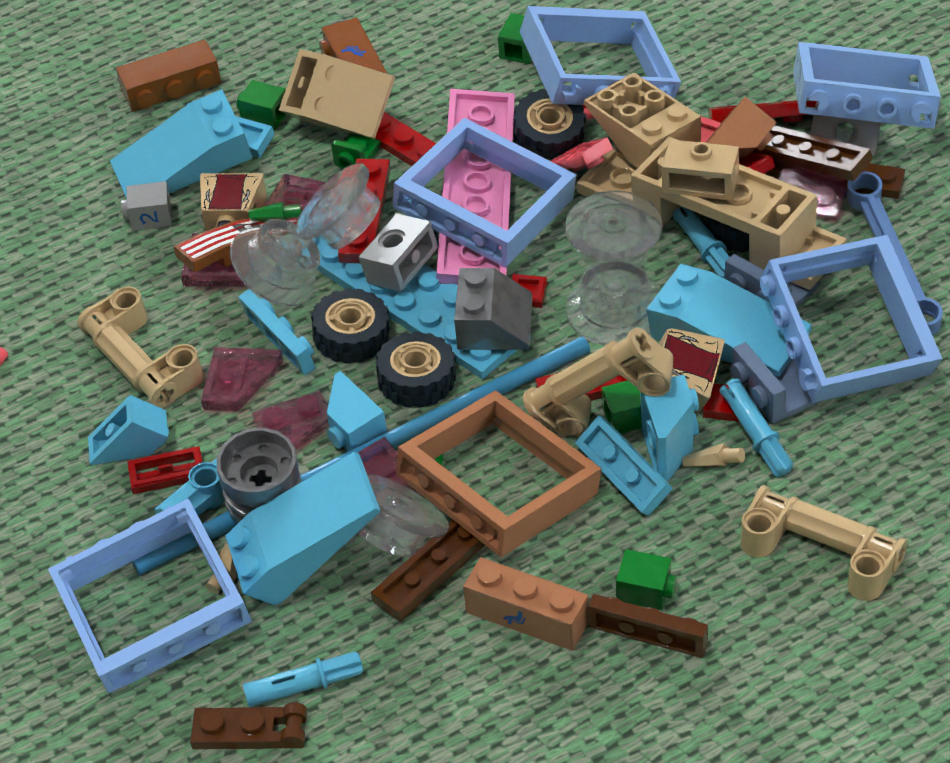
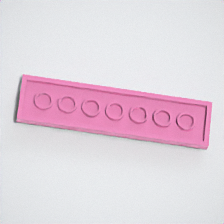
M450 89L447 133L463 118H466L513 142L515 93ZM463 149L444 167L442 197L506 231L509 228L511 172ZM441 233L439 234L436 279H439V283H455L458 285L459 268H495L506 275L507 267L505 268Z

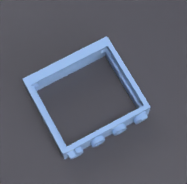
M527 6L520 34L552 104L584 105L586 98L626 76L565 74L550 41L631 44L647 76L642 78L675 99L681 81L644 11ZM564 82H572L571 85H563Z
M798 42L793 75L799 113L934 129L941 96L927 56ZM910 75H917L918 82L909 81ZM807 98L812 101H818L817 107H806ZM921 113L924 114L925 120H920Z
M463 118L394 183L393 208L407 216L430 221L432 229L506 268L573 200L576 174ZM463 149H466L546 190V192L506 231L424 186Z
M888 235L768 261L760 277V287L762 293L768 296L773 308L774 322L777 327H781L786 339L787 354L791 359H794L799 370L800 385L804 391L808 392L812 403L930 375L943 359ZM868 265L909 359L826 378L786 282Z
M189 498L172 507L168 506L164 511L144 521L134 523L128 529L110 538L98 541L91 548L75 556H69L65 558V561L48 569L95 670L108 693L140 680L252 622L240 594ZM192 532L226 597L105 658L74 591Z

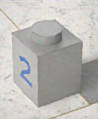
M166 181L126 186L127 200H121L123 219L130 221L132 231L172 226L171 199Z

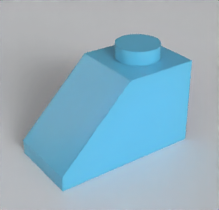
M341 371L337 372L334 375L327 409L329 424L327 435L336 448L340 449L343 447L346 451H350L387 433L384 411Z
M129 395L88 436L90 465L150 456L158 447L163 446L168 438L169 429L167 427L166 410Z

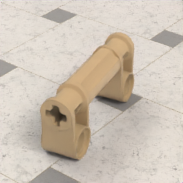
M122 287L97 304L82 311L77 321L78 327L83 333L91 335L94 345L130 381L137 391L144 392L148 396L150 404L164 408L202 383L204 372L195 347L188 344H180L172 347L168 352L152 361L128 336L147 322L148 315L141 294L134 287Z
M636 327L629 331L627 337L621 341H611L601 349L561 372L550 376L544 385L538 388L531 387L527 389L523 394L525 408L532 417L539 419L555 431L559 437H580L589 427L592 403L590 398L585 395L586 393L621 375L645 395L652 397L665 395L671 387L673 354L651 338L645 330Z
M765 485L758 489L753 502L743 514L741 522V548L752 557L759 558L770 555L787 530L853 555L850 560L847 586L853 597L863 601L874 600L882 594L892 574L897 571L903 561L908 545L907 539L900 538L896 540L877 533V529L873 526H866L801 501L794 496L789 499L770 492V488Z

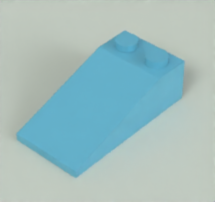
M221 89L192 101L111 159L110 163L127 199L126 186L166 181L170 194L200 181L201 173H219L253 157L244 132Z
M680 264L646 308L651 338L660 341L666 330L671 328L721 338L725 340L720 360L733 363V348L746 342L773 375L778 377L791 361L786 351V339L782 329L777 327L774 322L771 303L713 272ZM802 320L804 327L807 331V334L809 335V333L812 330V325Z
M352 452L248 513L225 535L243 594L272 605L282 603L381 511L360 454Z

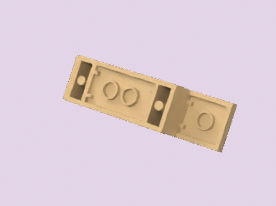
M668 137L638 168L625 158L616 145H613V150L603 155L605 161L590 168L576 182L577 193L660 228L673 216L674 211L682 206L749 234V262L763 270L771 259L846 244L847 238L816 226V194L740 164L732 201L662 193L663 160L669 140H677L672 137ZM823 275L791 282L811 290Z

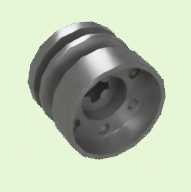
M263 427L246 429L227 440L222 445L217 456V473L220 485L223 488L226 509L237 523L254 509L302 482L296 449L290 439L277 430Z

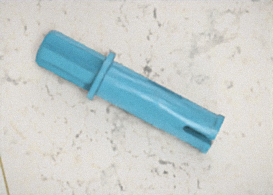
M682 207L687 215L685 217L677 208L673 213L674 220L679 223L700 251L701 260L705 264L709 263L715 273L724 278L725 261L730 258L726 252V245L714 237L695 211Z
M735 378L728 381L727 385L730 389L723 385L720 388V393L724 396L751 438L753 450L762 455L776 477L786 475L791 471L793 462L779 442V433L772 431L745 390L741 380Z
M351 652L324 661L316 658V663L243 683L249 707H253L322 686L324 690L328 689L327 684L363 673L360 656L357 652Z

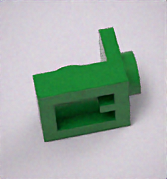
M351 133L344 142L334 140L331 145L334 166H338L344 171L354 170L356 159H373L380 149V141Z

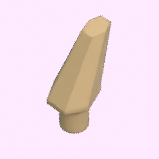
M718 444L684 456L682 464L684 467H726L727 463H743L745 451L743 448H729L726 444Z
M225 543L219 557L232 581H235V565L228 543ZM213 574L207 582L206 588L210 592L218 594L221 591V587Z

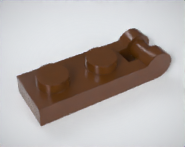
M297 702L288 703L284 707L195 708L190 744L192 749L303 748L305 732L302 729V724L306 723L308 709L304 704ZM275 724H286V728H283L282 731H275Z

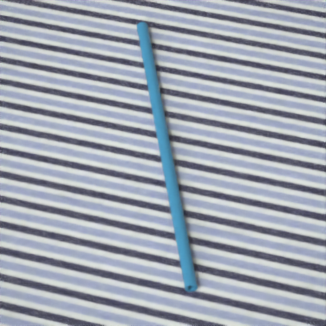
M581 336L302 474L301 481L308 479L352 452L360 454L364 465L398 448V446L495 390L504 395L589 353L590 346L587 340ZM228 511L202 523L210 540L231 531L238 524L232 519ZM192 532L132 561V564L140 576L199 547Z

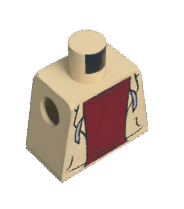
M201 173L200 175L201 211L206 231L232 221L249 218L248 211L263 207L267 199L263 173Z
M673 328L667 329L659 344L673 354L672 377L685 375L689 389L695 388L698 396L699 410L694 412H700L710 399L725 340Z

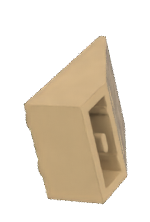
M299 49L279 111L302 122L375 139L396 77L325 54Z
M636 73L624 77L584 100V105L625 158L637 168L668 137L681 141L701 142V116Z

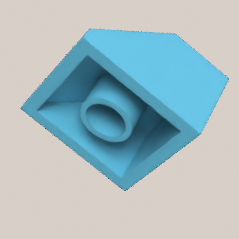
M685 375L672 377L670 390L665 395L652 397L640 392L641 431L653 468L667 482L681 466L684 456L691 453L693 450V436L699 434L698 422L694 411L699 410L698 396L695 388L689 389Z

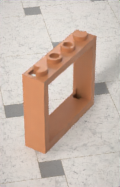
M495 390L398 446L396 475L498 556L503 557L597 495L602 468ZM493 424L564 476L566 480L511 515L506 516L434 459Z

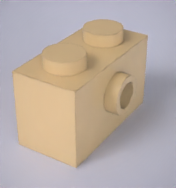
M670 139L662 164V193L732 201L739 175V146Z

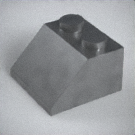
M459 268L454 317L457 350H529L532 292L495 268Z

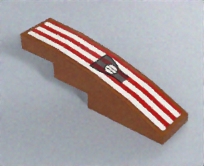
M249 218L236 220L204 231L174 245L175 256L195 273L216 261L226 268L246 256L256 263L285 247V241L306 225L297 218L287 219L286 224L252 221Z

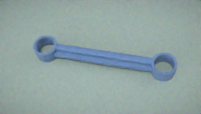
M863 171L855 181L848 180L847 201L851 207L863 211L874 237L888 235L922 313L929 314L935 318V320L927 323L931 334L935 335L941 329L942 307L935 300L925 297L881 203L882 180L872 172ZM859 188H869L875 192L871 194H859L855 192V190Z

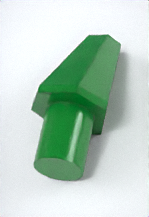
M279 202L248 211L250 220L286 224L287 219L303 217L301 203L285 205L284 202Z

